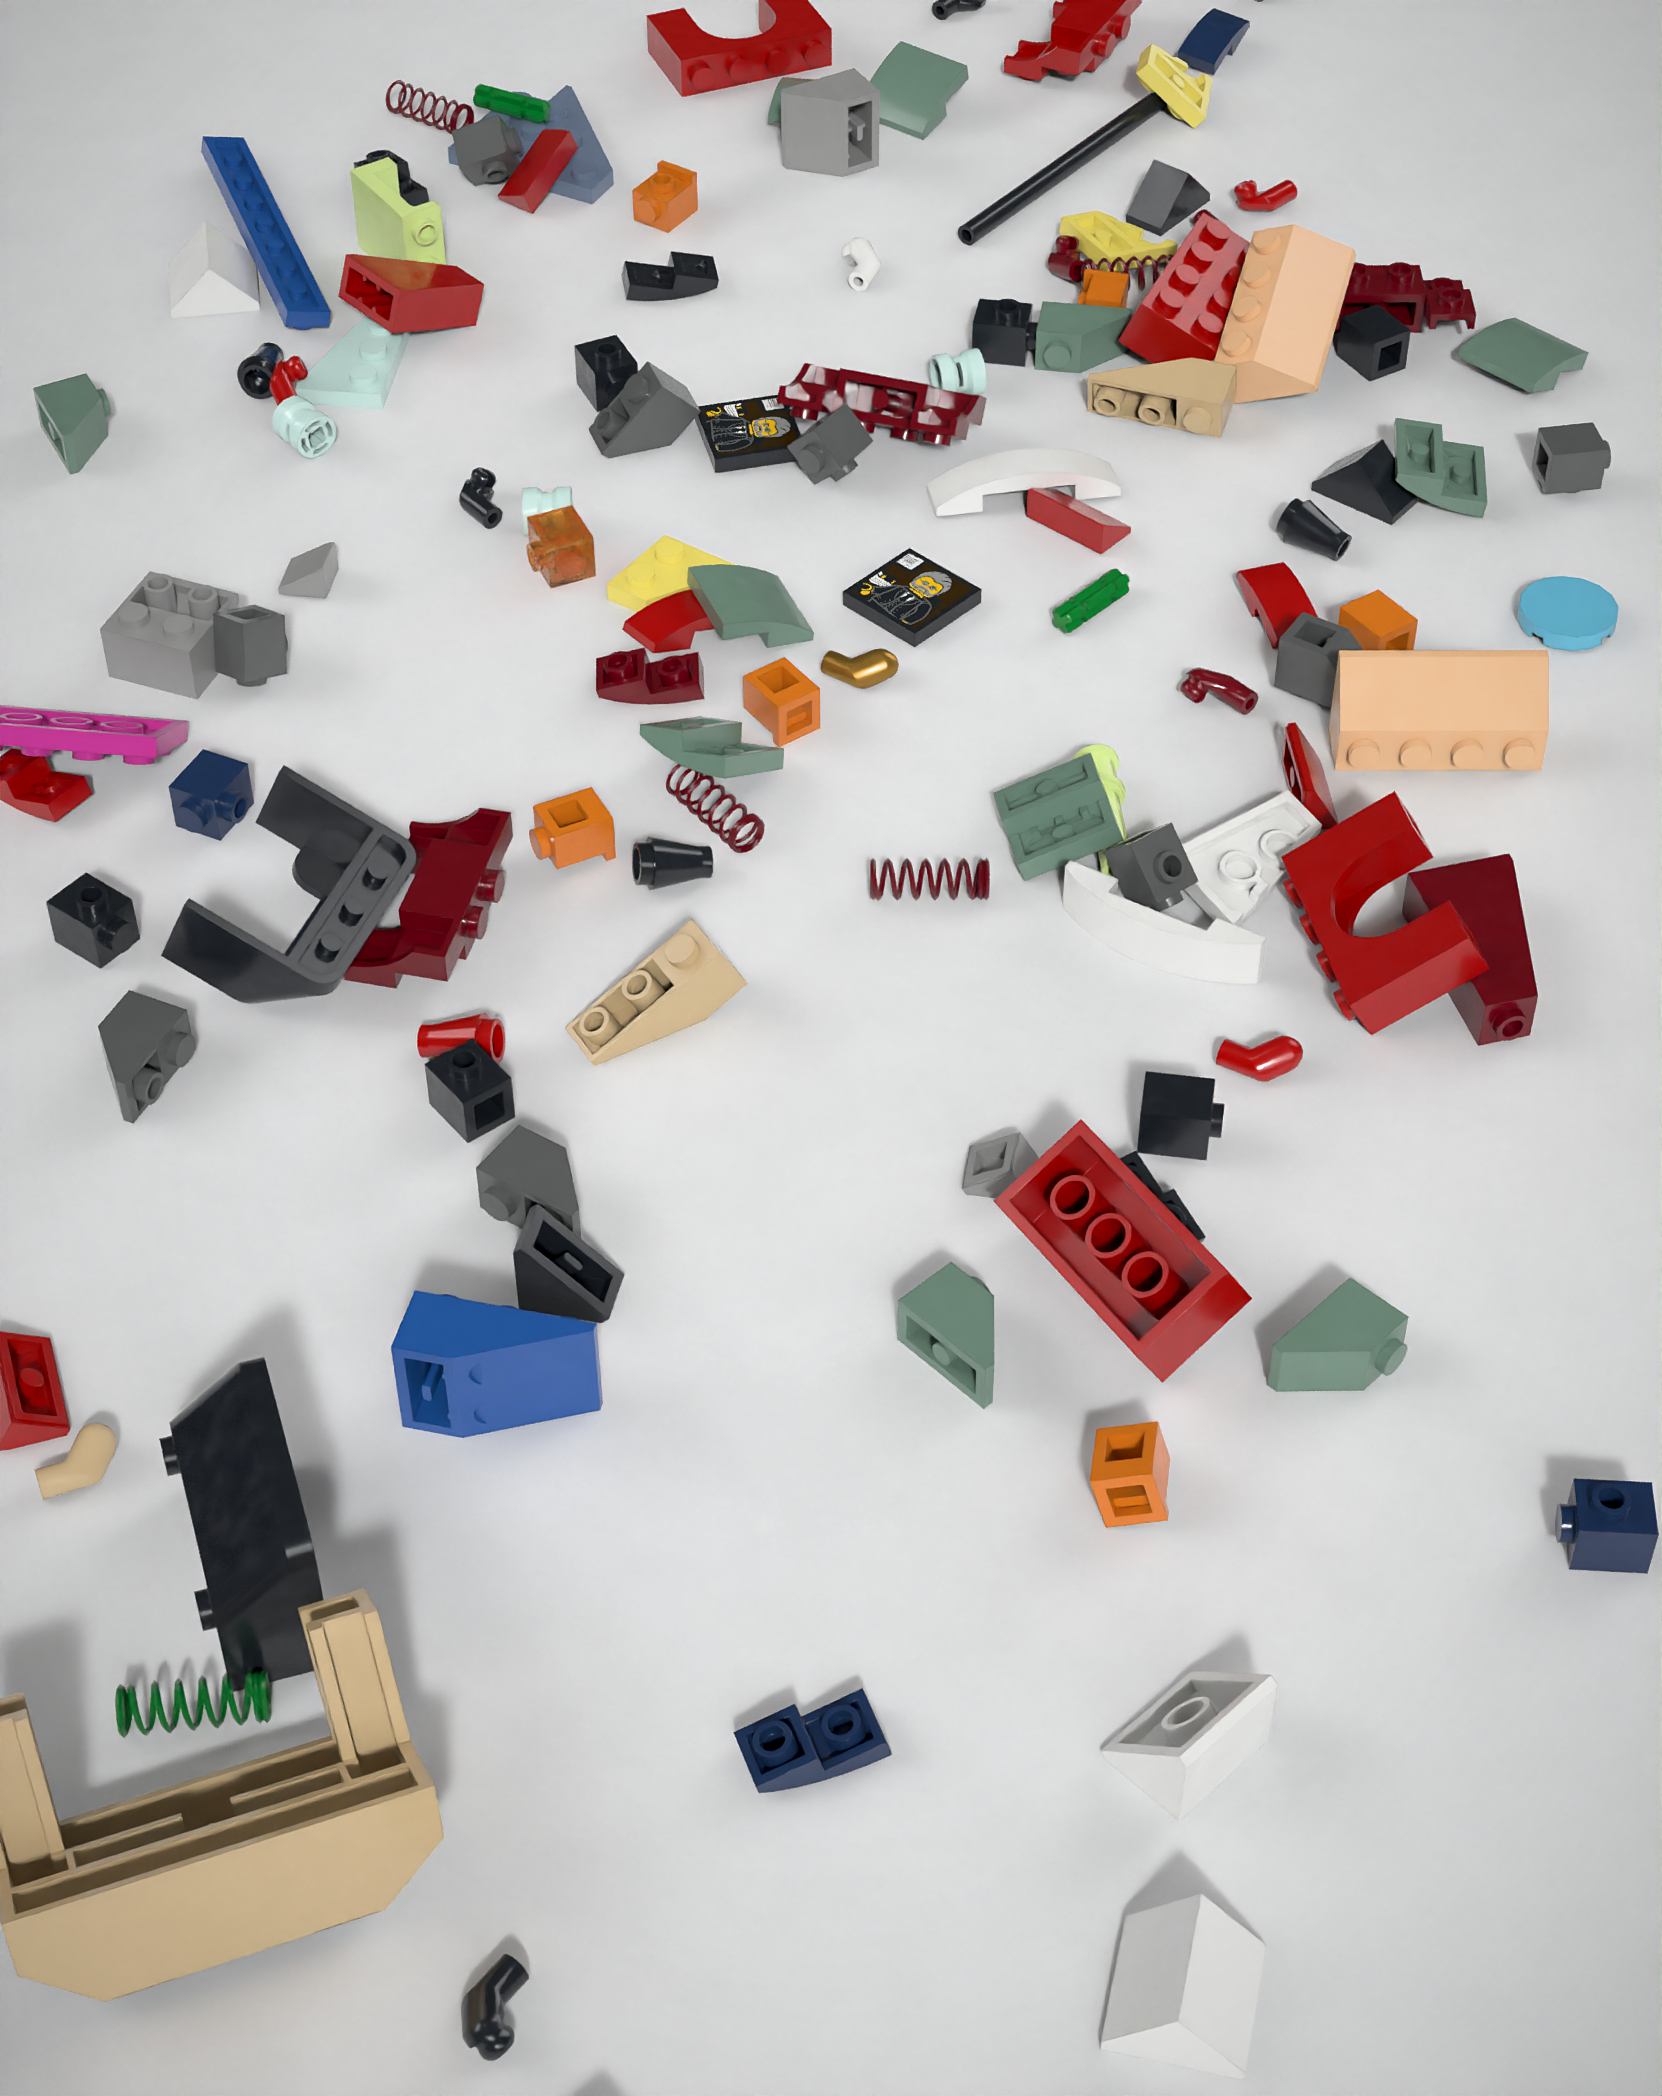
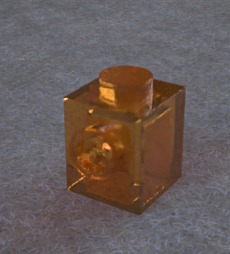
M573 505L527 517L529 543L526 545L528 561L534 572H541L550 588L596 576L594 539Z

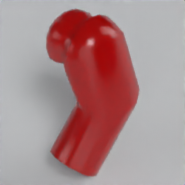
M1253 180L1243 181L1234 188V194L1238 199L1235 203L1242 210L1274 211L1294 200L1298 193L1296 185L1290 180H1284L1272 188L1261 192L1257 191V184Z
M292 356L286 361L281 359L274 367L269 388L277 406L291 396H298L295 391L296 382L305 379L308 375L307 368L299 356Z
M1284 1035L1275 1037L1253 1048L1225 1039L1219 1048L1216 1064L1255 1080L1268 1082L1295 1069L1303 1058V1049L1299 1041Z

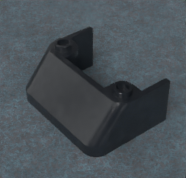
M283 765L255 823L300 849L292 865L293 878L303 890L320 900L283 954L189 898L184 904L161 954L165 959L231 998L248 1004L323 996L333 992L403 887L416 864L415 849L405 837Z
M260 1357L237 1363L169 1422L171 1436L159 1438L167 1475L172 1476L181 1473L207 1588L194 1591L202 1629L206 1631L217 1628L225 1668L230 1676L233 1692L245 1689L246 1674L249 1670L252 1673L255 1670L259 1673L262 1669L268 1673L269 1683L314 1671L298 1608L324 1600L310 1530L265 1358Z

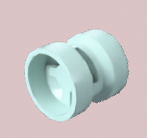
M977 348L963 350L959 356L953 357L947 353L932 355L930 359L932 386L953 392H965L969 395L985 393L987 386L986 368L980 350Z
M291 396L283 400L273 413L272 428L276 435L285 442L290 443L304 457L317 458L324 455L335 441L337 432L333 420L317 410L312 403L301 396Z
M571 486L556 487L552 493L542 492L538 487L523 488L522 512L525 536H539L543 531L553 530L558 535H573Z

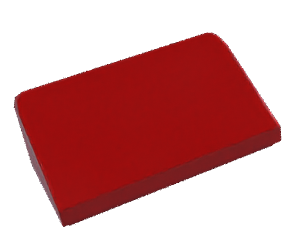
M565 129L542 130L497 195L499 200L533 214L578 149L571 132Z
M1031 488L1028 490L1027 517L1099 554H1103L1131 533V527L1057 489Z
M1296 722L1288 723L1287 727H1285L1281 759L1288 789L1322 824L1321 830L1330 829L1339 824L1322 763Z
M0 1331V1451L66 1436L70 1431V1425L51 1339L49 1337Z

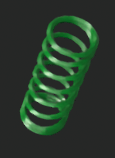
M262 1669L260 1673L257 1670L254 1673L249 1670L246 1674L244 1706L241 1718L235 1703L230 1676L225 1673L222 1677L218 1720H216L213 1712L206 1678L201 1676L198 1680V1698L194 1724L188 1711L182 1680L178 1678L175 1681L174 1705L170 1726L165 1717L159 1685L154 1680L151 1684L150 1711L146 1729L140 1716L134 1685L130 1683L127 1686L126 1692L125 1687L120 1684L116 1689L115 1695L118 1732L123 1738L128 1735L133 1714L137 1728L143 1735L147 1736L153 1729L157 1710L162 1727L165 1731L171 1733L177 1726L180 1708L186 1725L195 1731L200 1725L204 1705L209 1721L214 1727L219 1728L226 1716L227 1701L234 1720L242 1726L248 1719L251 1697L256 1721L260 1724L263 1720L268 1723L271 1719V1694L268 1673Z

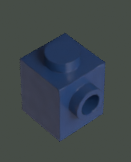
M205 749L168 786L176 826L219 841L224 838L235 824L240 823L244 819L247 811L254 804L248 763Z
M1573 1479L1568 1503L1558 1504L1555 1516L1557 1543H1567L1569 1570L1648 1574L1659 1536L1652 1482Z

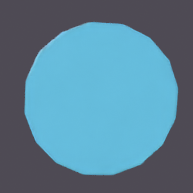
M1548 577L1529 584L1521 593L1517 620L1523 632L1531 638L1532 633L1542 637V644L1550 648L1566 651L1587 650L1601 645L1602 638L1607 636L1610 638L1614 634L1618 619V605L1612 594L1598 584L1575 577Z

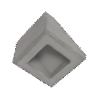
M335 542L323 544L291 558L278 587L279 594L327 598L339 569Z
M1020 1132L970 1146L962 1190L966 1195L997 1198L1033 1165L1039 1157Z

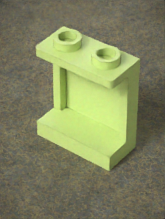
M389 157L350 170L358 243L364 252L369 256L446 265L441 206L433 200L418 206L409 205L400 196L397 164Z

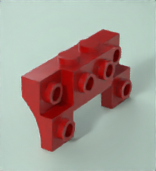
M1142 0L1055 1L1053 4V18L1055 20L1051 24V41L1030 42L1020 40L1017 53L1014 56L1006 55L1004 58V72L1018 75L1021 79L1027 81H1041L1051 69L1063 75H1080L1082 71L1094 72L1105 58L1111 56L1117 44L1121 40L1126 39L1131 25L1130 16L1140 6Z

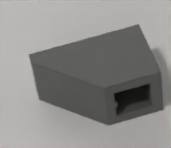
M647 361L637 374L628 379L623 390L609 406L599 412L588 430L601 454L609 459L672 445L701 411L684 384Z
M1302 612L1279 639L1274 687L1331 708L1339 650L1363 649L1348 628Z
M128 990L98 1025L107 1069L123 1120L134 1124L148 1105H152L158 1100L163 1087L176 1071L189 1062L194 1051L195 1041L191 1033L187 1009Z
M518 1125L476 1167L480 1208L484 1209L494 1219L507 1221L522 1229L530 1208L538 1204L581 1238L579 1207L566 1148Z

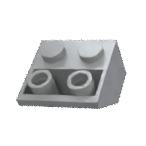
M855 68L781 89L782 166L791 170L840 177L879 166L880 90Z
M150 571L100 628L109 677L198 699L219 674L215 669L213 613L238 608V593Z

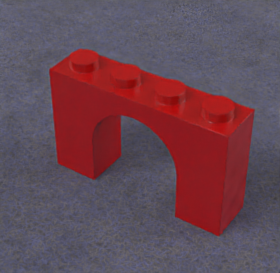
M758 0L759 29L762 34L748 38H722L706 33L695 23L685 8L646 15L648 53L681 97L831 66L832 28L808 0Z
M1395 791L1281 857L1290 876L1283 881V885L1298 909L1304 907L1306 914L1299 917L1301 925L1311 942L1315 946L1321 944L1323 951L1316 954V958L1330 982L1338 981L1340 989L1333 992L1334 998L1348 1021L1358 1017L1370 1035L1377 1033L1490 969L1471 930L1450 900L1391 933L1377 937H1358L1353 935L1354 922L1360 909L1376 891L1434 858L1416 821Z

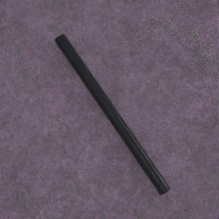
M1156 92L1148 94L960 226L958 229L959 239L968 246L973 245L1167 107V103Z

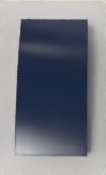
M1213 8L1203 16L1189 33L1178 50V58L1191 67L1214 75L1227 54L1233 55L1249 29L1250 21Z
M863 1688L806 1715L801 1716L796 1705L793 1704L733 1732L758 1793L782 1791L825 1781L892 1755Z

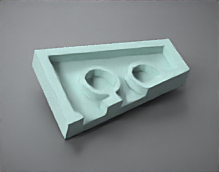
M365 315L308 371L305 379L299 380L296 383L295 391L297 395L307 399L313 405L383 410L411 332L392 334Z

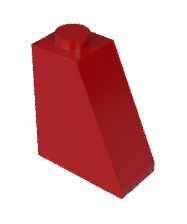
M346 254L338 297L392 334L476 326L484 283L458 266Z

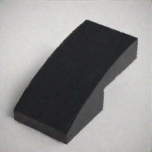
M674 251L670 252L667 266L625 261L621 275L626 300L665 301L691 297L717 288L719 282L713 256Z

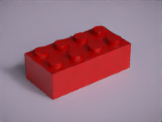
M1203 212L1139 305L1118 341L1152 364L1191 357L1213 361L1218 350L1250 242L1230 230L1222 221L1213 219Z
M1082 1119L994 1200V1203L1162 1383L1252 1300V1297L1230 1272Z

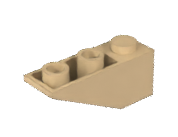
M1191 357L1091 373L1087 378L1088 412L1221 438L1235 401L1237 366Z
M691 919L567 1025L565 1029L590 1062L596 1066L706 1020L748 983L722 951Z

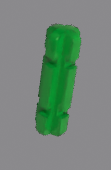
M479 84L475 88L473 103L477 107L535 123L543 122L546 124L549 120L551 105L546 101Z
M1116 568L1109 570L1099 579H1096L1071 596L1069 600H1065L1055 607L1052 611L1054 617L1052 620L1053 626L1060 628L1064 633H1071L1126 595L1130 590L1128 586L1130 582L1129 576L1122 574Z

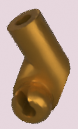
M881 648L871 650L854 658L830 650L823 657L821 672L856 688L867 689L892 678L898 671L899 663L893 653Z

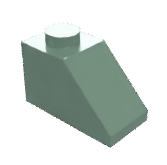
M1043 301L1036 331L1035 370L1082 373L1128 353L1129 348L1118 340L1132 319V309Z
M86 373L33 388L41 428L70 475L80 472L108 437L105 417L111 415L109 400L104 389H96Z
M950 1262L898 1300V1340L980 1407L985 1409L993 1403L995 1363L994 1295L980 1279L973 1276L970 1277Z
M1348 1278L1272 1345L1267 1385L1276 1392L1364 1391L1381 1374L1385 1376L1391 1375L1404 1360L1408 1349L1407 1345L1404 1344L1409 1316L1352 1278Z

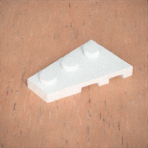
M1288 790L1182 844L1198 878L1197 883L1184 890L1213 921L1218 918L1240 927L1288 873L1281 857L1318 836L1322 824Z

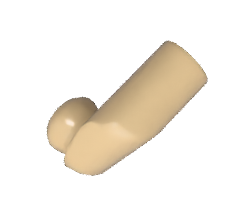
M97 1422L85 1425L77 1434L65 1461L35 1469L43 1500L95 1485L103 1478L116 1451V1436L112 1429L107 1425Z

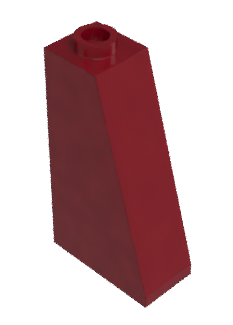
M1510 854L1408 873L1402 906V915L1407 923L1450 900L1471 930L1490 968L1448 992L1477 1045L1510 1041L1519 1037L1529 1036L1534 1019L1538 991L1514 861Z

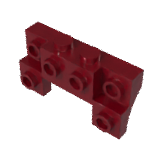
M1354 262L1334 333L1340 332L1341 317L1376 304L1411 330L1410 333H1421L1423 316L1427 320L1429 329H1436L1437 320H1465L1467 329H1474L1476 311L1470 289L1463 288L1462 280H1452L1445 277L1423 280L1420 265H1410L1404 262H1396L1390 265H1365Z
M804 363L799 374L790 384L780 385L777 403L791 407L790 416L812 421L818 420L819 413L829 414L847 403L867 433H874L875 425L892 428L890 436L894 438L918 442L919 433L923 434L922 441L950 446L951 438L966 440L969 424L981 426L987 398L975 394L969 395L943 390L924 383L843 368L835 370Z
M478 808L470 815L450 822L422 823L411 821L408 841L416 852V864L411 871L415 876L398 909L401 928L374 930L345 974L344 980L397 989L403 974L448 982L457 960H467L475 939L481 940L484 937L488 922V910L492 903H498L501 899L504 887L503 871L498 869L513 838L511 812Z

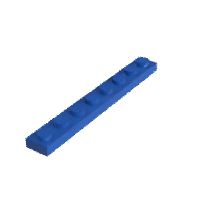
M203 136L201 153L285 327H292L298 330H309L313 327H329L331 311L244 137Z

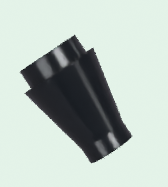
M270 342L260 345L257 351L239 365L237 371L238 381L247 395L257 399L273 396L269 388V382L276 363L284 359L283 351L278 345Z
M1298 498L1292 500L1286 507L1276 528L1277 532L1284 536V542L1328 556L1335 561H1338L1344 555L1352 539L1351 535L1340 529L1311 500L1303 502Z
M648 837L646 842H636L632 851L634 882L636 885H647L649 890H655L695 879L711 878L713 874L712 849L710 846H695Z

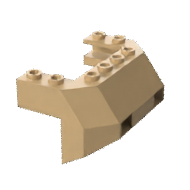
M365 1588L298 1608L331 1736L59 1821L24 1693L20 1692L0 1698V1923L17 1976L107 2002L387 1909L443 1840L444 1833L436 1788L410 1739L378 1610Z

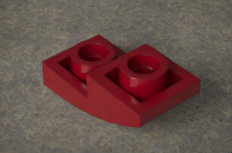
M645 648L618 651L609 656L596 658V692L599 698L630 704H673L705 699L704 666L699 652L682 656H669L663 660L650 662Z

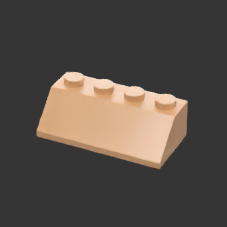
M1295 224L1253 232L1214 362L1237 366L1234 404L1318 391L1356 258L1353 248Z
M1339 650L1328 729L1335 771L1541 770L1549 732L1548 651Z

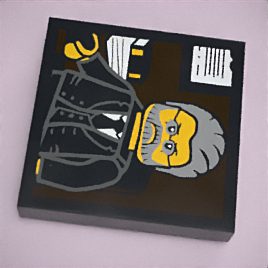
M778 395L698 406L701 412L696 416L695 422L715 473L797 461L787 446L798 438L801 433L794 417L790 416V407L777 403Z
M909 548L844 590L843 605L916 647L980 604L982 589Z

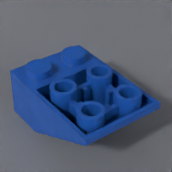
M414 1291L391 1345L402 1427L465 1438L601 1410L603 1398L596 1323L581 1321L570 1316L558 1317L520 1310L510 1305L498 1306L465 1300L449 1294L438 1295Z

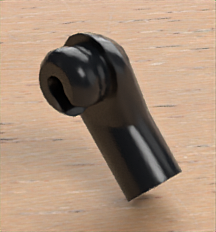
M937 0L932 5V12L937 19L945 20L956 11L978 10L986 4V0Z
M478 467L472 470L471 478L465 481L459 495V503L464 511L485 528L492 529L502 519L501 509L491 502L494 495L492 488L496 484V476L490 470Z
M503 1954L469 1990L461 2004L463 2040L468 2048L476 2047L480 2056L487 2061L497 2060L513 2045L515 2039L514 2031L503 2022L505 2016L504 2005L529 1980V1975L525 1968L508 1954Z

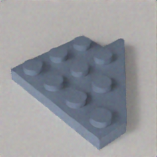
M566 85L549 101L532 97L526 92L513 91L516 94L548 102L551 105V112L546 124L543 122H531L493 110L481 119L484 120L499 115L509 128L514 127L517 130L523 147V151L518 153L520 162L542 130L565 129L571 132L578 149L548 192L594 204L614 185L613 169L571 86ZM453 143L448 147L449 163L459 166ZM509 174L505 179L508 180L512 174Z

